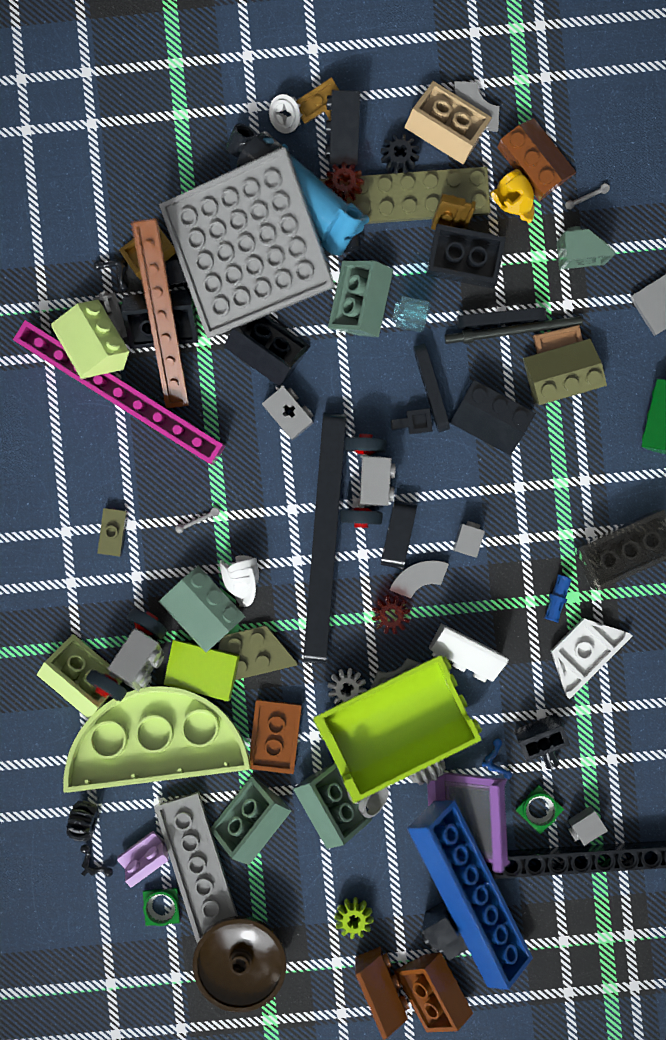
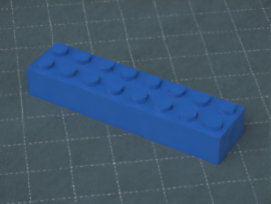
M455 800L434 801L407 829L487 987L509 990L533 957Z

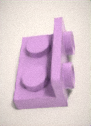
M154 831L118 856V862L125 868V882L130 887H133L169 861L166 844Z

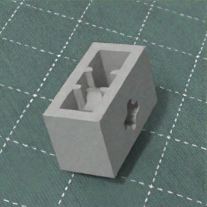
M282 386L265 400L262 405L293 441L313 424L311 418L314 415L305 405L302 408L296 402L299 397L291 388L286 390ZM287 406L290 409H292L293 407L295 408L293 411L295 416H293L292 418L289 415L286 417L284 416L286 414L285 408Z

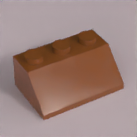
M534 118L519 124L500 139L497 147L514 170L518 169L525 175L532 186L534 196L539 202L576 174V171Z
M378 947L355 957V975L384 1040L408 1020L407 1010L410 1009L406 996H401L399 992L401 985L397 975H392L389 967L392 966L388 953L383 954L381 947Z
M440 952L424 954L394 971L426 1032L459 1031L473 1015L467 999L464 997L457 984V980L454 978L445 958Z

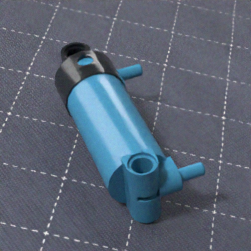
M236 124L226 144L227 151L233 156L238 157L237 169L282 148L288 150L286 144L281 145L267 132H261L256 135L255 131L245 124ZM289 154L319 240L322 241V247L333 255H342L352 237L363 231L364 225L369 222V217L365 214L363 215L352 203L348 205Z

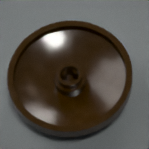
M233 916L216 922L204 932L194 952L193 975L198 989L210 1003L226 1011L242 1013L263 1007L277 995L286 975L287 957L281 939L269 925L252 917Z

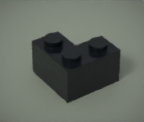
M444 901L425 912L421 935L427 945H431L434 951L438 950L441 954H445L448 960L468 950Z

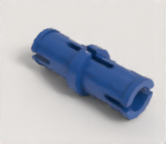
M557 575L555 587L552 594L549 595L550 601L544 616L545 619L559 622L564 603H567L568 600L566 596L572 581L571 578Z

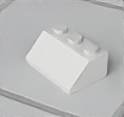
M442 623L429 646V649L433 651L432 656H446L447 659L454 662L452 666L465 672L466 668L474 672L473 676L483 682H486L487 679L493 682L508 662V659L503 654Z

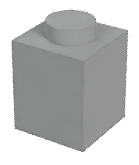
M467 521L466 525L460 524L453 550L477 558L485 533L484 530H480L481 525Z
M591 806L568 820L571 828L568 829L575 841L580 839L584 846L608 831Z

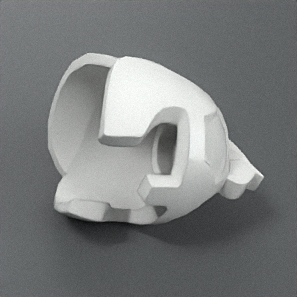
M245 555L236 556V563L230 567L224 563V560H220L221 575L225 587L235 596L239 606H250L254 600L256 585L259 579L257 558Z

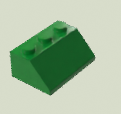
M657 379L652 392L651 407L647 413L648 420L645 432L642 435L641 447L653 452L666 454V380Z

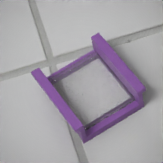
M444 772L442 776L437 777V781L433 780L429 785L427 784L428 807L434 801L455 800L485 862L493 863V871L503 872L504 867L509 865L504 790L507 779Z

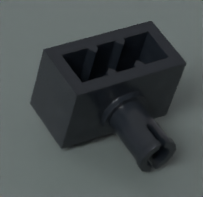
M557 713L514 729L526 762L542 756L547 769H553L550 760L553 761L555 768L559 766L560 762L555 751L569 746L570 743Z

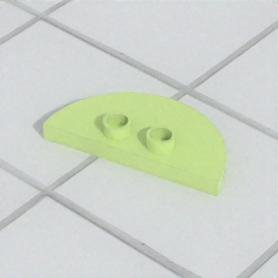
M163 686L141 688L139 692L137 690L127 692L121 702L112 699L87 720L77 734L68 754L64 771L63 789L64 793L252 770L250 756L242 735L231 719L219 707L209 700L184 689Z

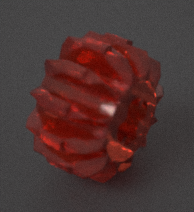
M342 162L340 169L334 164V172L327 171L326 176L328 179L324 181V184L347 203V197L355 201V194H362V189L359 186L364 185V179L360 178L362 175L361 170L354 172V164L346 168V162ZM340 180L348 181V186H345V184L340 185Z
M386 595L385 604L378 599L377 603L381 606L380 609L372 607L373 612L379 613V615L371 617L372 621L381 620L376 624V628L379 629L385 625L383 629L385 634L388 633L389 627H392L393 634H397L395 626L398 625L401 630H404L405 626L401 621L410 622L408 617L403 616L410 613V609L401 610L406 605V602L403 600L397 605L399 597L396 595L393 598V602H390L389 596ZM389 609H394L397 617L395 619L392 617V620H388L385 612L387 610L390 612Z

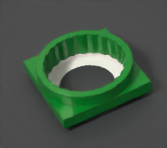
M538 785L515 810L541 834L548 826L554 823L564 808ZM535 798H542L549 805V812L543 818H535L529 812V804Z
M178 888L143 890L145 926H165L180 923ZM159 895H165L172 901V910L167 915H158L153 911L152 902Z

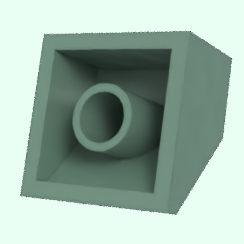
M578 226L568 228L556 242L559 270L605 265L615 255V250L589 229L581 230V227Z

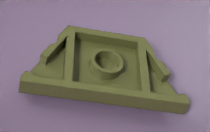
M267 625L226 634L220 640L218 650L240 655L235 680L298 665L296 659L285 649V646L275 637Z

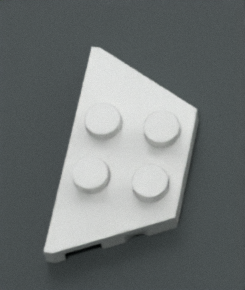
M582 618L550 650L565 695L571 699L632 635Z

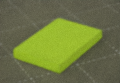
M174 639L172 641L164 685L230 701L240 655L212 648L205 653L197 644Z

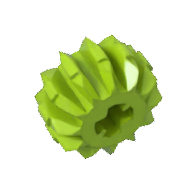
M356 897L353 899V903L345 899V906L339 904L337 906L339 912L334 915V919L337 920L336 928L342 929L341 934L343 936L349 932L351 939H354L356 933L362 938L364 936L363 930L366 932L371 930L369 924L374 921L373 917L370 916L372 909L371 907L366 908L365 900L358 904V898ZM355 915V918L358 916V920L353 921V918L350 920V916Z

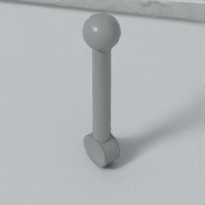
M604 183L599 189L574 201H567L565 207L570 210L574 208V205L597 194H606L610 190V186Z
M212 508L211 512L183 525L178 524L175 530L177 533H182L184 529L211 516L217 517L220 511L218 508Z

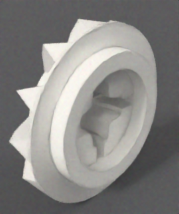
M287 94L278 95L270 104L269 117L272 125L279 132L290 133L296 131L295 129L301 125L300 118L303 114L300 113V104L296 103L295 97H290ZM286 110L291 113V116L287 117L280 112Z

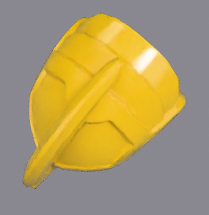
M515 169L499 181L497 189L492 190L490 195L504 212L520 215L523 221L531 223L535 214L533 205L534 192L525 175L520 170Z

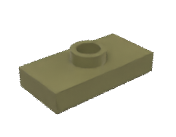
M103 508L97 554L122 556L127 511Z

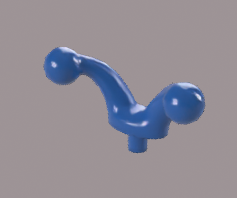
M495 739L493 742L495 748L489 755L485 756L486 762H482V766H487L489 771L503 774L505 779H511L512 772L510 770H505L493 764V759L502 746V741Z

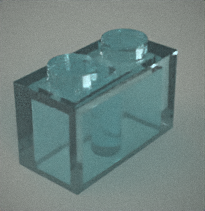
M402 296L401 302H396L392 320L396 321L395 327L423 332L430 302Z

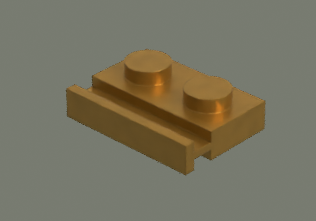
M442 194L431 223V229L435 230L437 224L466 229L475 210L476 201L467 203L465 202L466 199Z

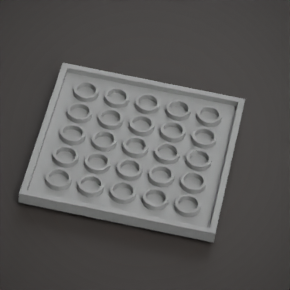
M286 148L275 151L159 204L207 338H212L234 327L244 325L336 287Z

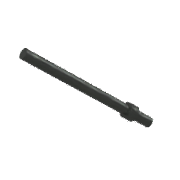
M582 316L477 331L467 329L462 330V333L444 335L445 344L458 342L468 344L479 339L583 325Z

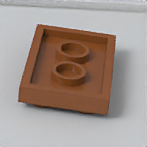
M256 699L249 755L253 770L294 774L302 704Z

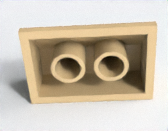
M433 81L413 107L404 128L464 164L492 117Z

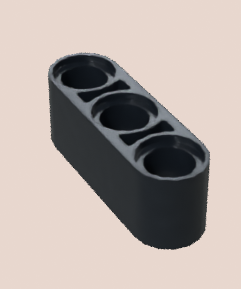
M394 500L380 565L403 570L417 504Z

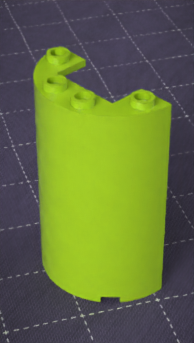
M438 655L312 717L341 773L353 803L481 741L479 735L482 732L481 727L476 719L472 720L467 715L465 708L468 705L463 695H458L455 690L458 684L453 674H450L448 671L451 669V665L446 656Z

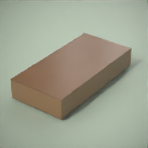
M579 325L533 336L537 354L583 340Z

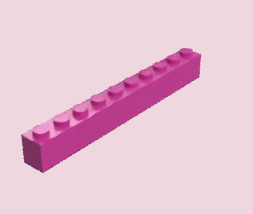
M26 320L13 338L18 344L210 465L214 466L226 447L110 373L81 379L61 343Z

